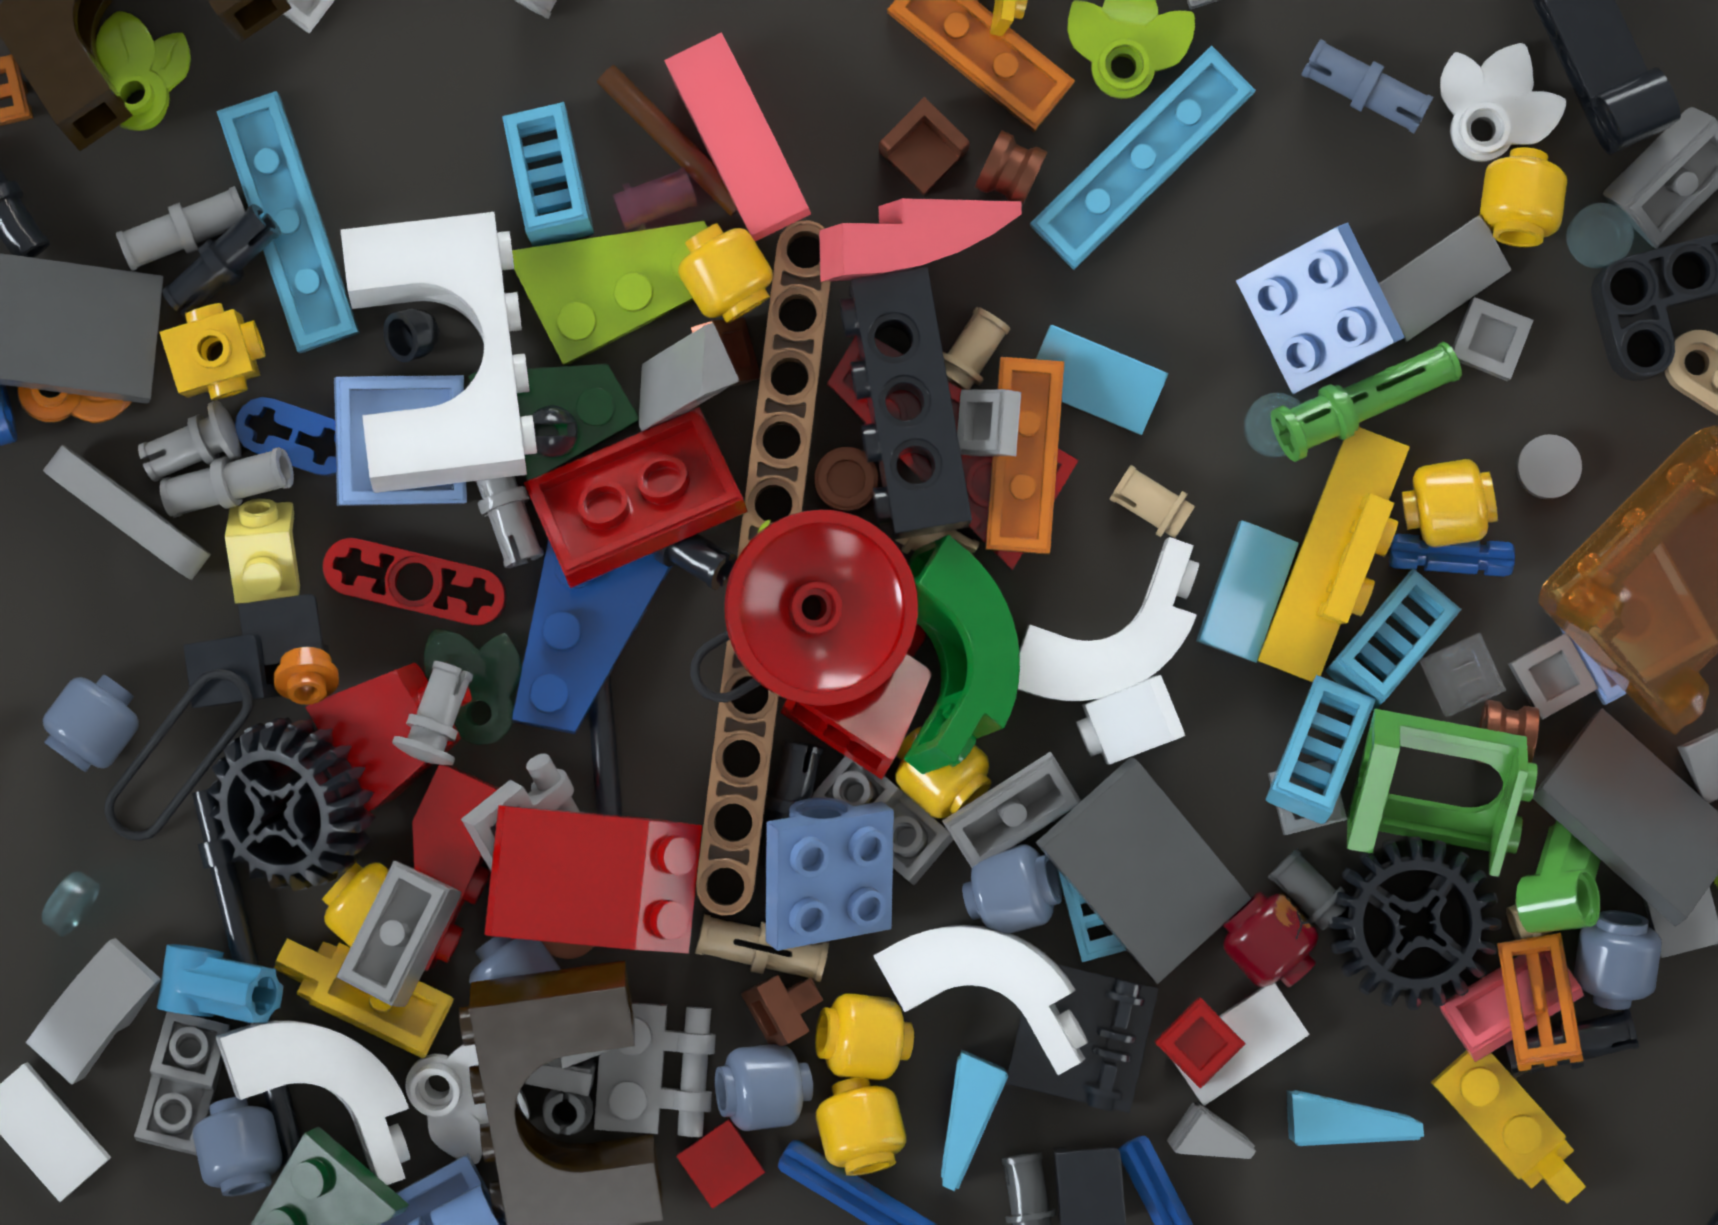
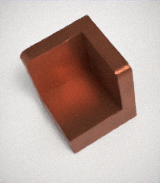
M923 97L879 142V153L925 196L968 152L970 142L942 113Z

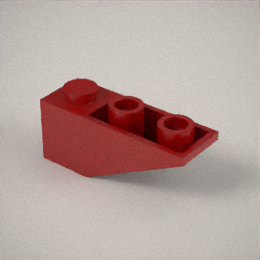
M452 765L438 766L412 821L414 869L462 893L424 969L426 971L433 969L438 959L446 963L450 961L464 931V928L454 923L465 901L476 905L491 873L489 869L482 866L484 859L461 819L497 791L499 787Z

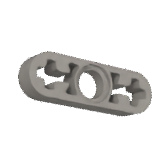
M61 445L43 469L53 480L186 578L193 580L211 554L200 544L65 445Z

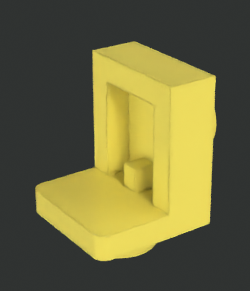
M253 499L243 503L241 506L229 509L225 541L235 604L299 595L300 580L292 532L295 516L293 503H275L270 499Z

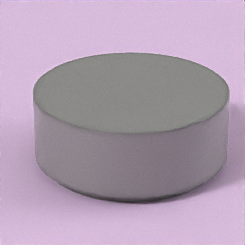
M1542 435L1531 440L1520 451L1516 462V473L1520 484L1529 494L1540 499H1555L1567 494L1576 486L1582 472V460L1577 448L1569 440L1558 435Z

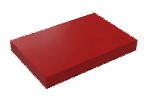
M700 407L524 482L570 588L748 512L744 499Z

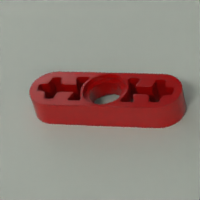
M346 538L336 542L328 549L323 560V573L328 584L337 592L348 596L474 626L492 623L502 614L506 606L507 593L503 582L497 575L486 569L357 538ZM353 549H359L362 551V562L383 568L382 556L384 554L394 556V560L385 575L386 594L381 595L374 592L380 581L374 578L357 576L354 585L345 584L346 574L336 570L339 557L344 559L350 558ZM413 563L426 566L433 576L431 592L425 598L418 601L406 599L401 595L397 587V578L400 571ZM444 570L456 571L451 584L460 587L473 588L476 579L486 580L485 591L494 594L492 607L481 606L478 615H471L468 613V602L447 596L448 609L436 608V604L445 589Z

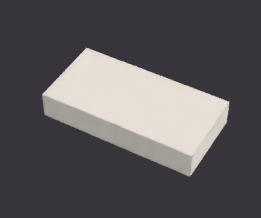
M1274 983L1273 985L1259 988L1219 1016L1246 1044L1201 1089L1177 1065L1176 1067L1201 1104L1205 1106L1310 1034Z
M28 1062L22 1064L0 1084V1135L59 1202L63 1201L112 1158Z

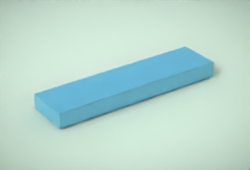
M1211 45L1030 223V226L1075 270L1212 136L1256 90Z
M275 91L216 111L248 207L252 204L261 207L263 213L260 215V218L262 219L268 213L281 230V235L277 239L272 240L263 251L297 352L303 353L359 334L360 332L280 94Z

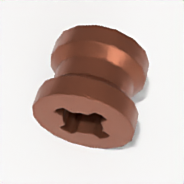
M1001 130L980 173L975 188L984 193L995 190L1006 195L1008 201H1021L1022 208L1048 152L1037 146L1030 149L1016 144L1013 135Z
M1486 700L1479 728L1526 736L1528 763H1532L1538 738L1539 709L1523 706L1518 711L1505 709L1499 701Z

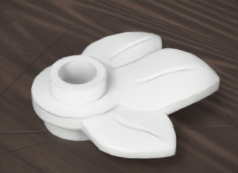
M1518 43L1498 50L1486 59L1481 67L1466 55L1455 52L1444 67L1440 78V93L1444 103L1453 114L1450 127L1452 142L1464 157L1477 162H1487L1500 157L1508 150L1511 144H1536L1550 134L1563 116L1566 107L1565 98L1549 92L1532 91L1534 85L1533 67L1528 48L1525 44ZM1485 120L1491 125L1493 134L1489 141L1481 142L1472 136L1471 124L1473 121Z
M463 1044L449 1056L431 1054L427 1055L425 1059H419L407 1075L406 1093L411 1104L419 1112L427 1115L428 1129L432 1141L440 1149L457 1159L469 1153L474 1164H477L482 1156L480 1124L489 1123L486 1104L475 1105L472 1097L469 1067L479 1065L475 1045L464 1046ZM434 1075L444 1077L448 1081L450 1089L445 1092L434 1090L429 1084V1077ZM520 1090L517 1097L524 1115L529 1119V1105L522 1090Z

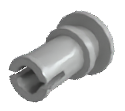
M215 400L208 403L209 417L204 419L199 414L188 418V426L153 441L138 445L140 459L147 457L150 459V462L143 464V467L151 480L154 482L159 481L164 476L202 460L209 465L213 460L218 459L219 453L223 451L233 461L242 457V445L236 433L235 423L221 402Z
M434 661L433 670L417 714H409L406 724L411 727L408 738L394 736L392 744L418 760L432 764L453 765L455 757L444 752L448 741H455L458 731L453 728L469 682L472 681L473 674L468 671L461 673L462 669L459 667Z

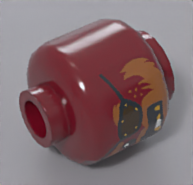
M1260 891L1252 896L1251 900L1223 924L1229 932L1224 940V950L1258 987H1267L1281 980L1289 988L1316 964V961L1309 953L1316 946L1318 931L1287 896L1278 893L1266 897Z

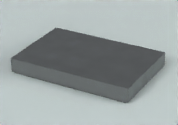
M0 253V384L148 404L152 392L163 276Z
M1603 708L1600 709L1588 720L1534 792L1532 798L1676 927L1688 918L1718 875V811Z
M1132 757L1127 759L1036 842L1149 978L1157 984L1252 899L1143 766Z

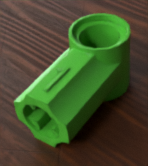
M1557 820L1554 825L1549 827L1536 874L1522 877L1517 885L1516 906L1522 926L1530 933L1592 927L1596 925L1599 918L1600 895L1595 878L1601 859Z

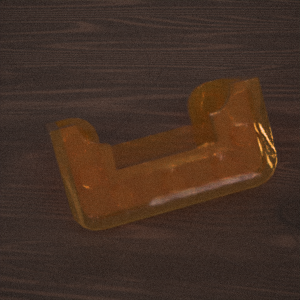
M1715 425L1701 429L1684 441L1550 576L1539 593L1538 603L1555 623L1659 726L1675 735L1685 725L1695 721L1704 711L1709 695V685L1698 672L1718 653V426Z

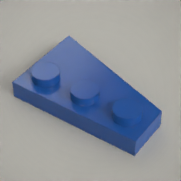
M548 539L512 721L514 723L576 734L671 567H667L655 560L653 553L570 588Z

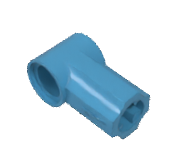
M167 944L157 1008L186 1015L213 1017L215 1014L248 1023H267L271 1014L280 1008L283 985L279 983L276 977V969L225 959L223 958L224 952L213 949Z

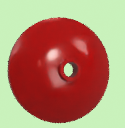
M811 510L791 514L761 530L746 545L736 560L730 573L725 594L727 632L732 647L742 665L757 682L769 691L787 700L808 705L827 706L850 702L865 696L882 685L896 671L905 658L914 637L918 618V599L914 578L905 557L896 544L870 522L858 516L834 510ZM810 595L817 597L821 604L820 614L813 620L806 618L802 612V603Z

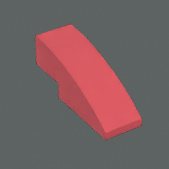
M722 32L664 60L703 143L753 240L756 242L811 215L799 186Z
M902 198L878 206L879 224L841 223L819 230L820 282L845 281L904 271L958 253L993 235L1022 214L1021 201Z

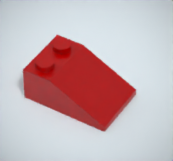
M498 805L484 935L630 950L689 953L702 825L653 818Z

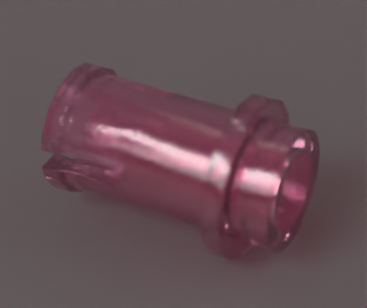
M684 167L677 169L678 171L632 188L629 183L622 184L624 191L612 196L625 230L637 227L639 231L646 230L645 223L688 207L698 206Z

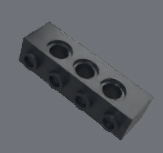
M928 267L851 279L848 290L850 298L839 299L845 337L857 336L861 360L850 362L856 400L867 399L871 423L861 425V432L867 463L878 462L882 487L872 488L878 526L889 525L892 540L968 528L972 521ZM890 327L903 331L910 341V350L900 357L885 356L877 349L874 340L875 335L879 331ZM897 390L909 391L919 399L921 413L912 420H898L886 408L885 400L887 396ZM907 453H919L930 462L932 476L921 484L908 483L901 478L897 471V460Z

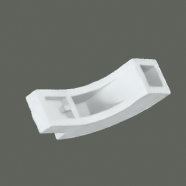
M1171 537L1165 539L1140 610L1125 628L1113 636L1101 640L1081 641L1032 625L1027 626L1019 649L1020 675L1018 690L1042 698L1059 701L1101 699L1145 681L1159 671L1181 647L1197 616L1191 612L1173 607L1176 596L1187 599L1199 568L1198 562L1189 560L1194 545Z
M952 925L912 935L874 955L904 1012L953 987L966 985L986 987L1003 994L1022 1011L1057 1075L1085 1060L1080 1047L1086 1045L1088 1041L1082 1028L1070 1010L1060 1014L1054 1004L1076 991V989L1051 958L1031 943L1016 935L990 930L985 926Z
M290 1020L255 1023L215 1036L235 1096L238 1099L242 1100L286 1084L307 1083L321 1086L333 1093L350 1113L370 1171L386 1185L405 1179L401 1163L410 1160L408 1147L398 1123L388 1127L385 1117L407 1110L409 1107L394 1077L370 1051L358 1042L331 1029Z

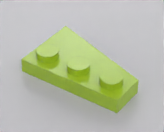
M704 221L512 250L514 270L564 366L693 301L692 296L679 276L678 268L681 261L690 254L685 242L708 228Z

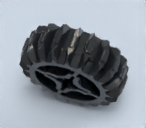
M289 717L284 719L276 718L264 725L258 723L246 729L245 734L231 740L228 746L223 748L225 757L220 758L218 763L212 767L218 780L214 781L213 785L207 790L210 795L219 801V805L214 807L209 816L221 820L224 826V830L217 841H231L235 847L231 862H244L247 860L250 867V879H262L267 876L271 889L284 888L289 885L294 892L297 890H307L319 884L323 886L337 879L338 874L352 868L355 862L359 860L357 853L364 850L366 844L371 841L364 829L370 827L376 818L363 807V804L369 802L375 793L361 788L358 781L366 767H352L347 760L352 746L340 745L335 748L333 746V729H320L315 732L311 719L292 722Z
M1416 836L1408 837L1406 856L1404 857L1400 856L1398 846L1394 840L1383 841L1382 851L1386 862L1382 864L1379 863L1372 853L1362 852L1359 855L1361 863L1369 871L1364 877L1349 868L1344 869L1341 876L1346 882L1356 888L1351 896L1343 892H1337L1335 903L1348 906L1346 917H1332L1331 924L1328 921L1329 928L1346 929L1347 937L1336 939L1330 943L1331 951L1335 954H1341L1352 950L1355 955L1341 967L1342 973L1350 977L1365 969L1367 973L1360 981L1358 987L1359 991L1365 995L1372 993L1380 982L1385 983L1381 993V1002L1390 1007L1397 1001L1400 990H1405V1002L1410 1010H1419L1421 990H1427L1429 999L1434 1006L1440 1007L1445 1005V994L1441 986L1445 983H1448L1456 994L1460 996L1465 995L1468 992V987L1459 974L1464 969L1478 978H1483L1486 974V969L1483 965L1472 960L1476 950L1487 955H1495L1498 950V946L1492 942L1480 940L1482 929L1491 931L1501 929L1500 919L1481 917L1480 910L1492 907L1498 903L1497 895L1491 892L1476 896L1473 891L1487 879L1483 870H1476L1463 878L1460 874L1467 866L1469 856L1459 851L1446 865L1443 863L1446 854V843L1435 840L1430 846L1427 857H1422L1423 845L1420 837ZM1408 870H1427L1436 874V877L1428 887L1424 886L1415 897L1407 900H1401L1379 886L1389 877ZM1451 889L1456 893L1463 911L1464 926L1459 944L1442 929L1440 923V912L1447 902L1445 897ZM1368 902L1385 916L1388 924V933L1380 945L1383 949L1376 958L1371 954L1363 932V917ZM1389 903L1398 909L1417 913L1424 907L1423 909L1428 917L1422 919V921L1428 922L1427 931L1438 939V943L1429 937L1419 936L1414 933H1410L1404 940L1399 929L1406 926L1399 924L1400 915L1389 907ZM1419 947H1429L1447 959L1437 969L1421 975L1406 976L1390 972L1399 959L1404 960L1413 949Z

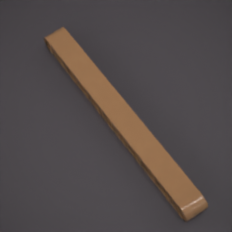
M810 220L797 221L787 226L780 234L777 243L744 501L748 512L744 513L742 517L738 557L746 545L758 534L761 525L766 522L758 516L755 505L762 491L775 487L785 490L790 495L793 505L789 515L803 512L832 282H820V262L812 268L803 269L795 266L787 255L790 244L799 237L810 236L820 242L819 230L825 228L821 224ZM793 299L808 301L813 305L817 313L813 325L803 332L788 330L779 319L782 307ZM784 362L798 363L808 373L809 379L806 387L796 395L787 396L781 394L772 385L771 378L774 370ZM785 424L798 432L801 443L798 451L793 456L787 459H777L766 452L763 441L770 428ZM730 640L726 644L720 693L732 691L734 685L740 679L751 677L738 659ZM769 690L766 705L755 714H746L739 711L733 701L727 703L719 702L696 887L697 895L702 905L710 912L721 916L733 915L743 910L751 901L755 890L779 696ZM736 740H746L753 743L760 753L759 767L754 774L748 777H738L731 774L724 764L725 750ZM736 803L744 806L749 811L752 817V828L746 837L740 840H729L719 833L716 827V816L723 806ZM728 867L736 870L741 875L744 881V891L739 900L724 904L716 901L711 896L708 890V880L713 871Z

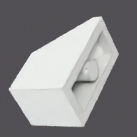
M1161 675L1149 677L1147 680L1083 704L1082 707L1086 718L1076 722L1090 757L1102 753L1106 764L1115 763L1186 736Z

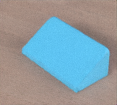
M1050 325L1036 357L1038 360L1064 361L1062 403L1139 435L1143 434L1168 376V373L1054 325Z
M1239 521L1196 642L1256 663L1299 543L1249 522Z

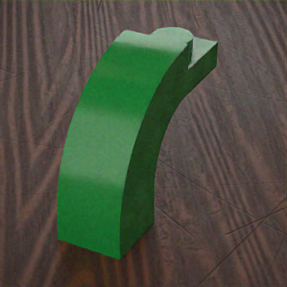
M949 534L916 549L908 562L917 590V623L931 639L941 668V688L937 702L904 757V760L922 775L947 765L950 767L958 765L971 752L977 738L1003 729L1011 715L1019 685L1020 652L1016 629L1008 605L999 587L987 570Z

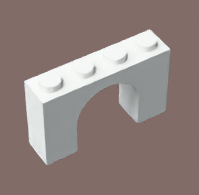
M494 212L342 229L341 238L347 290L352 309L415 301L441 303L456 309L467 317L478 330L484 343V354L478 373L471 384L455 398L443 404L427 408L362 415L369 478L373 493L527 475L525 455L536 454L537 447L533 415H519L517 393L530 391L525 353L512 355L509 332L522 330L518 294L517 292L504 293L502 270L514 269L510 231L497 232Z

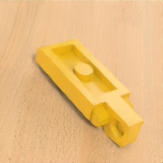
M288 938L286 939L276 958L274 969L301 983L297 995L310 1001L309 1004L422 1059L426 1058L453 1004L454 998L418 981L405 1007L390 1006L337 978L350 947L340 942L337 947L322 942L318 952H315Z
M1466 1050L1431 1081L1433 1086L1517 1179L1521 1178L1531 1189L1543 1179L1556 1195L1568 1204L1586 1187L1563 1161L1574 1151L1565 1140L1566 1136L1492 1053L1474 1062Z

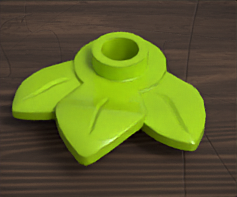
M1105 0L1102 8L1085 1H1073L1069 11L1067 31L1073 48L1092 62V76L1099 89L1111 97L1128 99L1145 91L1150 85L1155 72L1173 67L1183 59L1193 39L1195 16L1190 11H1172L1158 15V6L1155 0ZM1118 57L1130 59L1135 67L1134 74L1129 78H1118L1111 70L1112 61Z
M117 11L100 27L95 42L97 57L104 72L133 115L119 126L135 131L148 130L162 121L169 106V92L187 76L191 62L190 48L183 33H171L154 41L149 30L140 19L130 13ZM138 90H145V95L140 102L136 104L126 103L127 98L132 93Z

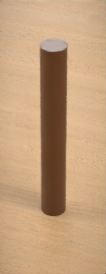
M615 65L609 67L599 77L597 83L731 217L735 215L738 210L714 163Z

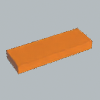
M895 0L887 9V13L1033 132L1037 130L1075 83L1073 78L1010 27L1003 36L990 34L993 13L977 0Z
M1000 357L998 389L1021 392L1016 456H992L985 550L1050 554L1064 361Z

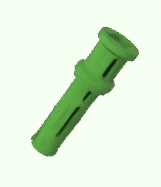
M1442 342L1433 349L1388 367L1346 388H1342L1340 385L1334 386L1329 384L1319 389L1318 397L1291 409L1282 405L1271 411V424L1276 439L1287 457L1297 462L1307 457L1308 449L1334 437L1343 441L1354 436L1360 422L1393 407L1402 405L1444 384L1459 380L1462 376L1460 362L1452 347L1448 343Z

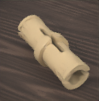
M704 914L695 954L702 955L703 953L751 965L750 972L763 974L766 968L812 978L818 982L821 981L829 942L784 949L791 953L789 957L738 946L733 943L735 939L772 947L766 942V922H761L760 927H754L712 918L711 915Z

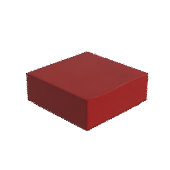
M1198 997L1154 1041L1200 1089L1246 1044L1201 997Z
M730 1118L676 1155L712 1209L765 1173L764 1167Z

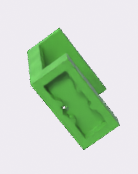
M1374 709L1348 809L1347 849L1373 853L1378 831L1408 837L1416 836L1429 841L1439 840L1446 844L1489 851V875L1499 877L1505 854H1516L1520 843L1523 823L1522 816H1517L1520 801L1530 802L1535 790L1537 764L1528 763L1527 737ZM1400 746L1484 762L1497 770L1503 781V787L1498 797L1489 804L1477 808L1460 807L1389 794Z

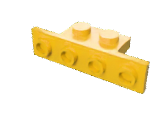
M1361 427L1355 431L1354 436L1342 441L1257 659L1258 662L1312 683L1316 675L1321 676L1340 625L1348 623L1351 613L1361 617L1369 602L1375 581L1366 578L1374 554L1384 557L1395 535L1398 521L1389 518L1394 502L1389 501L1410 448L1409 446Z

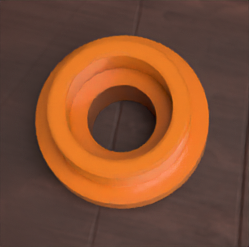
M299 647L286 652L281 657L280 665L274 672V687L276 691L283 697L298 704L318 703L331 695L339 685L337 667L332 663L330 655L319 648Z

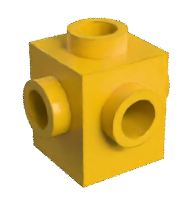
M222 303L211 304L189 311L185 314L186 324L160 332L177 391L187 398L209 392L211 400L231 397L248 390L247 379L260 376L256 360L265 357V350L255 321L252 320L244 323L242 314L234 309L224 312ZM222 343L223 352L221 356L211 361L210 353L212 348Z

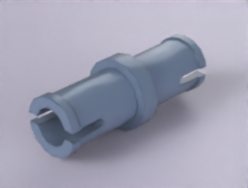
M1322 39L1317 43L1309 58L1310 61L1306 64L1301 75L1351 99L1350 106L1361 112L1366 107L1409 129V132L1413 134L1418 129L1426 114V110L1434 98L1383 73L1385 66L1375 61L1369 66L1328 45Z

